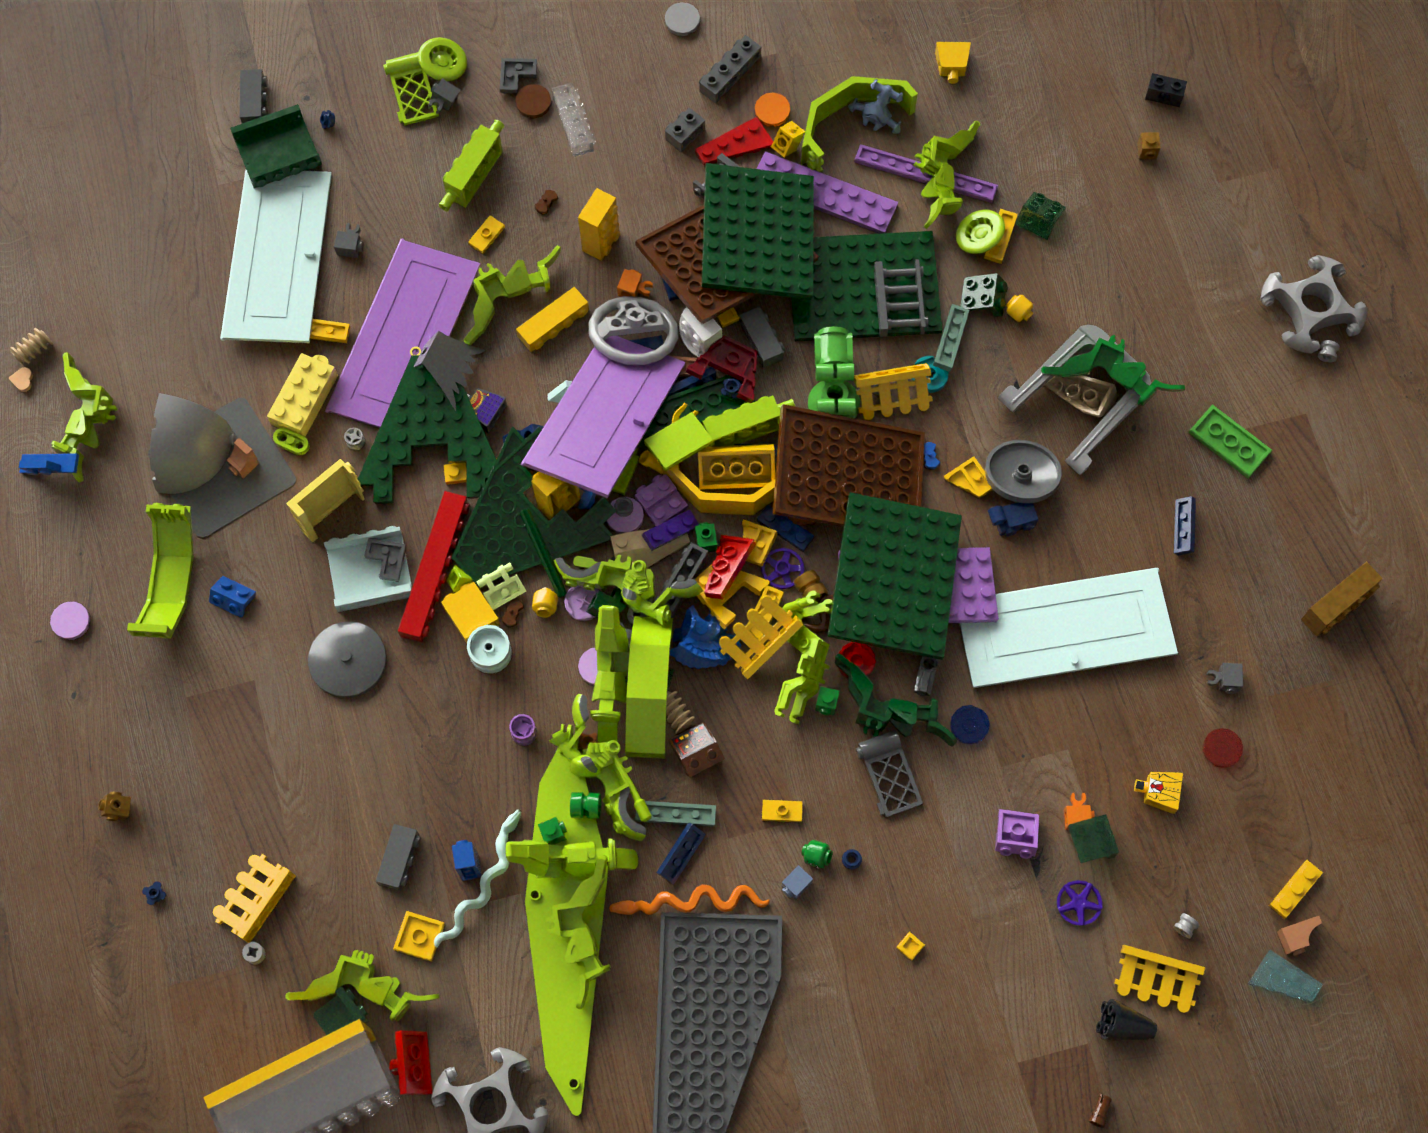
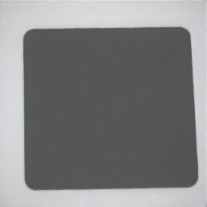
M237 398L216 410L215 413L229 423L236 435V440L240 438L253 450L259 464L244 479L239 475L235 476L228 469L230 466L227 462L234 449V445H231L224 465L211 480L191 491L172 494L177 504L191 506L192 528L200 538L211 535L296 483L295 475L245 398Z

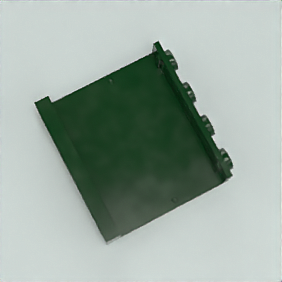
M298 104L230 128L253 188L263 187L268 183L280 181L285 177L297 175L302 171L314 169L322 165L319 153H317Z

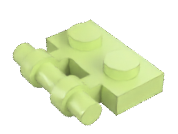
M511 563L497 567L498 570L489 575L485 574L482 576V579L476 581L480 588L485 585L489 587V590L483 594L492 610L526 592L517 574L509 577L508 572L514 569ZM502 576L505 581L494 586L492 581Z

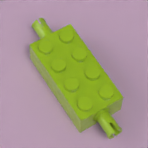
M494 120L490 129L480 125L477 130H474L471 140L468 144L464 145L461 155L454 160L451 170L445 173L443 183L446 195L438 204L442 210L448 212L454 202L466 208L503 152L500 132L505 126L501 121Z
M773 395L770 397L763 396L756 402H747L737 409H728L718 416L711 415L703 421V427L713 439V443L708 447L734 446V443L742 444L779 430L780 408L783 404L795 406L793 399L777 404Z

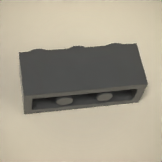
M262 69L240 70V120L242 123L268 115L267 108L265 107V102H268L267 92H265V87H268L267 76H264Z
M759 306L740 314L739 323L752 348L757 351V357L762 367L765 368L783 360L785 348L782 342H778L774 327H770L767 313L765 311L762 312Z
M396 824L393 825L376 878L378 885L402 891L403 886L406 887L409 879L407 872L409 867L413 866L415 860L413 853L415 848L419 847L421 840L417 830Z

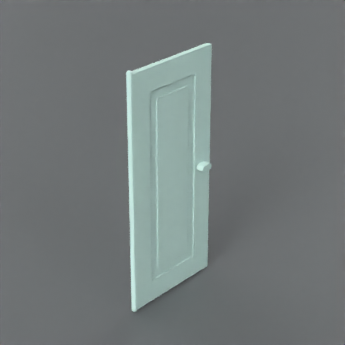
M247 170L245 171L220 338L222 341L310 343L332 177L331 172L302 171L297 175L285 177L280 181L268 183L263 187L253 188Z
M1159 568L996 594L999 618L997 622L959 623L973 688L1177 655L1178 651L1158 574Z

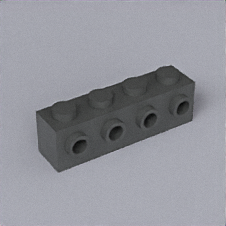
M746 35L742 39H738L730 51H726L722 59L712 66L711 71L701 77L699 81L700 92L716 104L761 57L762 47Z
M691 542L689 547L685 548L682 552V559L679 564L674 566L671 578L664 583L662 593L668 587L670 588L675 581L682 582L696 579L708 560V551ZM672 596L665 605H669L671 618L674 619L685 598Z

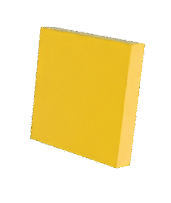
M406 911L393 950L432 962L437 949L434 945V939L443 932L445 923Z

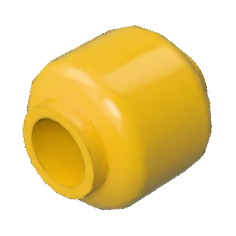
M1014 295L1006 304L1007 314L1016 322L1028 321L1034 314L1031 311L1033 303L1024 295Z
M549 588L537 590L533 595V611L543 618L553 615L557 610V594Z

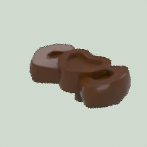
M552 190L545 191L542 198L535 204V209L538 213H548V208L551 207L552 202L558 200L556 192Z
M512 599L509 601L507 611L504 613L505 616L502 617V622L507 627L517 625L518 611L524 608L520 600Z

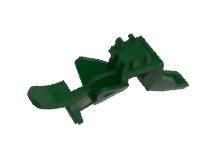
M842 654L836 655L834 663L848 676V690L859 707L855 723L864 726L863 733L865 735L868 729H873L875 732L873 738L877 737L879 731L882 732L890 721L904 737H908L912 734V728L916 721L926 722V732L937 735L951 747L957 743L954 734L937 722L938 701L931 698L929 705H917L914 702L895 698L884 702L878 701L872 694L874 684L863 671Z

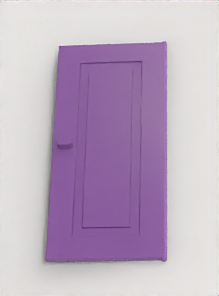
M403 238L400 239L325 412L334 413L380 428L410 360L411 348L419 347L422 351L425 344L438 331L451 337L472 288L473 279L476 278L481 264L411 243ZM414 349L412 351L413 355H417L419 353L418 349Z
M609 336L605 340L614 349L629 354H644L654 351L618 336ZM594 346L521 462V465L608 498L684 368L685 362L667 355L660 361L647 365H625L610 360Z

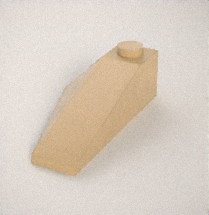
M1083 375L1066 378L1054 376L1044 385L1081 412L1096 417H1102L1113 408L1119 396L1115 384Z
M647 530L610 536L615 559L617 555H621V563L627 561L628 556L631 557V569L633 562L636 560L644 561L648 568L690 544L687 533L651 551L642 537V534Z

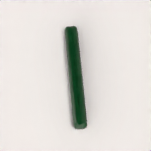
M526 508L520 512L555 593L558 598L563 597L567 594L533 515L530 509Z

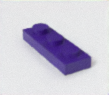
M688 510L645 531L642 537L651 551L695 530V526H699V523L691 510Z

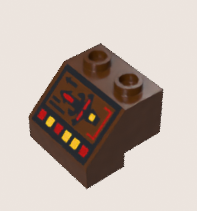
M703 721L668 739L676 757H678L686 775L689 777L725 759L717 741Z

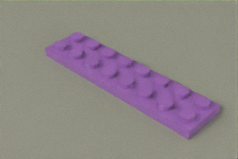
M768 152L764 153L757 167L760 170L814 176V209L879 234L886 233L898 207L897 201Z

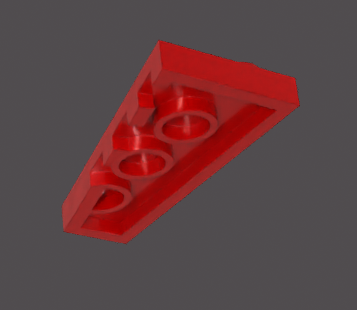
M755 117L696 148L695 153L702 164L706 166V163H717V157L721 153L728 158L734 156L737 158L745 153L759 152L760 149H771L773 140L759 119Z
M721 535V543L716 550V560H713L712 563L713 570L708 576L704 590L707 598L724 599L756 545L754 539Z

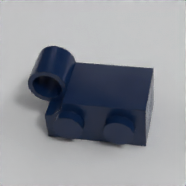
M1017 502L1003 507L995 506L988 510L992 525L997 526L1000 536L1005 534L1006 536H1011L1023 529L1024 531L1035 528L1038 522V516L1033 503Z

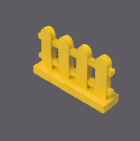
M926 363L854 375V383L857 388L859 387V389H856V394L860 395L862 406L858 408V412L862 413L866 420H871L874 417V411L881 410L882 415L885 417L891 416L895 407H899L903 414H908L913 404H917L921 411L928 410L929 402L933 401L932 396H928L927 387L931 380L930 377H926L931 376L930 367ZM909 386H915L917 398L910 399ZM891 389H897L898 401L892 402ZM873 392H879L880 404L873 405Z
M764 595L761 598V605L764 608L760 612L755 609L748 610L747 618L750 622L746 626L740 622L735 623L733 631L736 635L732 639L723 636L719 640L720 647L722 648L720 652L723 655L728 653L736 661L734 665L737 668L742 667V674L747 679L803 626L802 620L797 615L792 618L793 613L790 610L786 612L777 603L779 599L776 596L772 599L769 595ZM767 612L778 621L773 626L763 617ZM754 625L764 634L760 639L750 631ZM740 639L750 648L746 653L736 645ZM755 652L756 655L751 659L750 656Z
M263 854L260 857L257 855L249 857L248 863L253 867L249 873H238L236 879L241 885L237 891L230 888L225 892V898L229 901L226 907L218 905L213 909V915L217 917L215 922L220 925L224 922L233 928L231 932L247 943L253 940L296 877L287 868L279 864L275 867L267 862L266 859L268 857ZM258 871L268 877L264 884L254 878ZM246 888L257 894L253 900L242 895ZM234 905L245 911L241 918L231 912Z
M1122 945L1121 953L1125 954V958H1120L1119 963L1123 964L1120 978L1114 981V984L1118 985L1117 992L1120 995H1128L1131 988L1138 990L1137 998L1140 1001H1147L1150 998V994L1158 996L1157 1003L1161 1007L1168 1006L1170 1000L1178 1001L1177 1009L1183 1013L1188 1012L1191 1005L1195 1006L1196 1001H1193L1192 997L1195 985L1200 986L1201 982L1197 980L1198 975H1204L1205 967ZM1138 958L1145 959L1144 965L1137 963ZM1158 963L1165 965L1164 970L1157 969ZM1135 968L1143 970L1139 985L1132 983ZM1178 969L1185 971L1184 976L1177 974ZM1155 974L1163 975L1159 991L1152 989ZM1175 979L1183 981L1179 996L1172 995Z

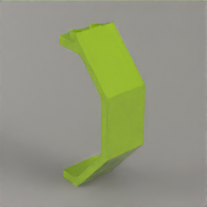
M856 76L845 80L811 102L802 145L801 165L806 163L808 168L820 173L823 172L821 166L824 164V160L821 157L824 156V152L813 140L816 125L853 102L855 98H858L859 102L877 101V95L880 92L875 89L872 90L871 83L877 79V82L882 85H890L894 89L893 91L899 94L903 93L902 101L897 103V100L890 97V103L899 104L909 116L915 112L918 93L908 81Z
M153 503L152 505H146V513L152 521L154 549L147 600L136 623H128L127 631L132 636L171 638L186 609L194 558L191 506Z
M634 616L630 641L626 697V757L665 759L667 687L671 638H673V618L665 626H662L655 618Z

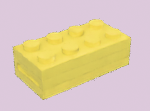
M303 353L300 354L267 415L271 425L278 428H287L306 437L338 377L335 367L329 364L325 356L315 355L310 357Z

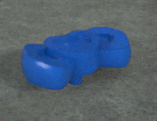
M932 442L924 444L925 467L928 469H935L940 465V461L936 459V444Z

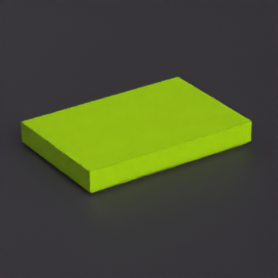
M691 412L644 440V443L663 469L667 471L712 444L713 439Z

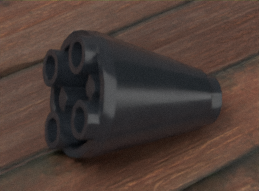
M1110 999L1108 1002H1102V1015L1096 1025V1033L1100 1034L1104 1040H1148L1156 1036L1157 1024L1150 1018L1118 1000Z

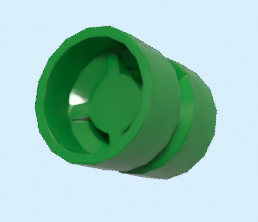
M583 792L571 793V818H583L584 816H587L588 819L600 818V793H588L587 796Z

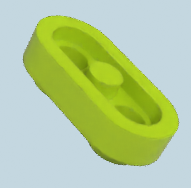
M279 428L273 434L275 444L291 453L304 455L309 450L310 445L307 438L292 430ZM283 437H287L285 441H281ZM298 445H303L302 448H300V449L297 448Z

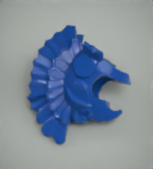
M694 605L686 610L681 628L674 630L673 642H682L670 650V656H673L676 661L681 662L682 665H687L689 668L716 667L718 664L724 666L727 661L731 660V657L728 653L723 655L720 652L722 648L720 647L719 640L723 636L732 639L735 635L726 633L727 628L723 629L720 626L719 620L711 615L710 609L708 616L703 620L699 617ZM741 639L736 643L739 648H741Z

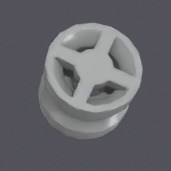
M1330 340L1322 341L1318 358L1324 362H1335L1337 360L1336 352L1340 347L1339 344Z
M353 427L345 432L344 439L351 450H360L365 445V438L360 429Z
M1183 913L1180 916L1179 923H1176L1173 927L1179 934L1190 939L1193 935V930L1199 927V923L1191 916Z
M250 942L243 948V957L249 963L257 965L265 959V949L259 943Z

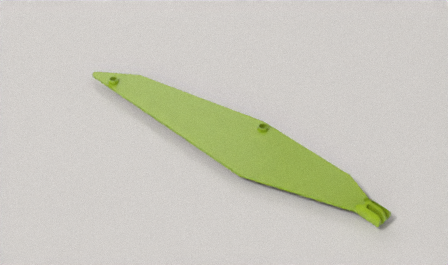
M561 724L563 732H566L565 724ZM573 725L567 726L569 740L573 737ZM578 737V739L576 740V742L573 744L574 747H575L577 750H578L579 737ZM558 748L539 783L533 840L544 841L538 824L557 817L560 822L563 821L567 832L564 834L567 840L555 845L565 846L572 843L593 841L595 848H603L596 819H588L587 816L583 818H571L570 816L571 793L583 792L587 796L589 791L585 777L576 776L571 772V762ZM606 865L605 881L595 904L586 907L582 913L583 921L592 930L598 949V958L608 865ZM566 872V877L536 878V875L528 873L525 906L545 1068L574 1116H578L582 1112L596 979L589 981V991L585 1005L582 1009H577L576 1005L580 993L578 976L587 973L586 967L582 960L571 964L564 960L571 937L556 935V932L548 933L547 929L554 928L555 924L553 921L546 922L545 919L553 916L552 905L570 901L580 883L586 879L576 877ZM538 892L539 896L537 898H533V893ZM573 1080L578 1082L576 1087L571 1086Z

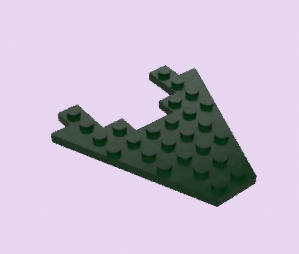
M412 355L358 477V481L361 483L360 486H374L373 502L375 504L394 503V467L413 466V447L448 445L449 463H467V498L477 499L480 497L496 462L495 454L464 386L455 382L459 390V394L453 390L456 402L455 411L424 365L414 367L419 355Z
M514 427L510 429L452 555V559L473 579L472 581L477 586L479 585L476 581L482 579L483 575H489L498 570L497 567L501 565L505 566L511 563L514 569L508 572V575H512L543 564L520 514L526 508L530 509L552 560L610 541V536H613L603 524L617 511L604 497L575 522L564 509L548 521L523 494L532 486L531 480H533V476L525 466L521 465V462L542 431L540 427L526 439Z

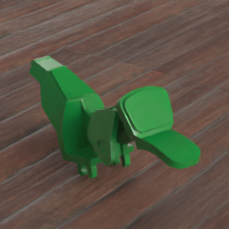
M1112 335L1109 341L1099 338L1091 352L1071 357L1062 367L1044 366L1041 368L1043 375L1066 378L1088 375L1094 367L1101 366L1107 370L1108 375L1114 381L1128 390L1133 389L1140 397L1137 402L1139 406H1144L1157 393V390L1168 392L1185 391V385L1165 384L1156 379L1150 386L1142 380V377L1146 374L1144 362L1123 363L1125 340L1121 339V343L1116 345L1114 344L1116 342L1115 335Z

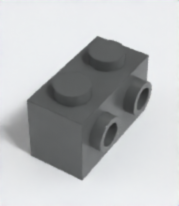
M689 107L686 111L679 114L674 123H670L666 127L665 140L682 152L705 130V119Z

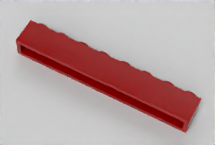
M444 491L398 629L400 637L423 642L424 637H427L429 634L430 626L428 624L430 619L433 620L436 611L434 606L440 600V588L447 579L446 569L447 566L450 567L452 564L451 554L458 545L459 539L457 536L463 530L464 515H467L469 512L470 504L466 496Z

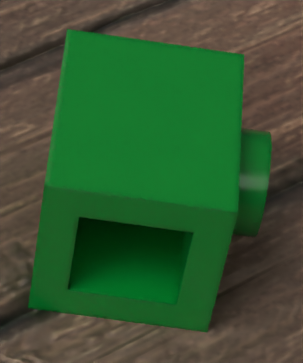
M704 522L700 523L699 526H695L697 545L708 552H715L717 550V539L714 523Z
M820 686L815 711L823 715H834L840 691Z
M557 817L538 824L543 840L548 844L555 845L567 840L564 834L567 832L563 821L560 822Z

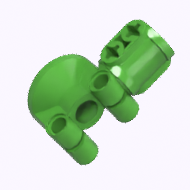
M842 327L823 328L817 334H814L816 381L821 382L817 383L809 394L808 409L856 418L859 413L860 397L856 394L854 386L847 382L854 381L852 333H849L847 329ZM839 393L842 395V398L830 399L827 394Z

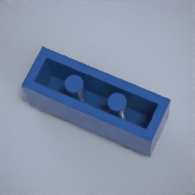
M461 840L456 842V845H452L455 870L461 880L481 878L479 855L473 843L468 842V840Z

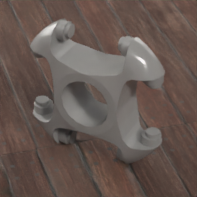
M1316 255L1308 260L1309 267L1314 270L1318 269L1319 273L1308 279L1288 284L1281 283L1282 276L1279 272L1271 273L1263 285L1260 298L1266 307L1272 305L1275 298L1281 303L1292 318L1297 334L1290 331L1283 333L1282 339L1284 344L1294 350L1309 354L1320 349L1319 342L1311 339L1309 335L1321 328L1341 323L1348 324L1346 328L1348 336L1358 335L1365 324L1368 307L1363 302L1354 305L1355 308H1352L1338 291L1332 274L1338 278L1344 276L1346 270L1343 264L1332 258ZM1314 295L1321 298L1326 304L1327 311L1319 313L1309 310L1303 304L1301 297Z
M502 1047L491 1051L493 1060L498 1063L503 1062V1066L480 1082L465 1086H452L451 1082L456 1081L455 1077L458 1074L455 1067H449L444 1069L435 1084L431 1097L433 1106L438 1108L445 1105V1101H447L445 1095H453L465 1115L468 1133H499L521 1127L528 1128V1133H544L549 1117L547 1109L544 1106L535 1109L534 1119L530 1120L525 1118L514 1099L511 1084L512 1069L516 1067L517 1072L520 1071L521 1073L531 1070L529 1060L515 1051ZM497 1090L503 1093L506 1098L507 1107L505 1114L494 1124L486 1125L479 1123L473 1113L474 1101L484 1091Z

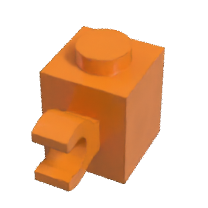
M624 269L617 286V293L621 297H637L638 293L649 297L650 291L645 290V288H653V283L651 281H644L642 283V274L633 269Z
M1074 793L1071 794L1070 801L1072 806H1066L1064 809L1065 830L1089 829L1092 823L1095 822L1094 811H1091V806L1083 805L1086 801L1085 793L1081 794L1082 799L1080 801L1075 799Z

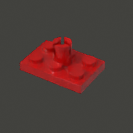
M396 1031L397 1059L395 1058L390 1061L389 1069H396L391 1073L395 1076L399 1075L400 1095H431L433 1092L427 1032Z

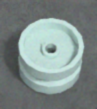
M484 625L474 630L468 638L467 651L476 669L484 673H495L504 669L510 662L512 649L508 636L501 628L494 625Z

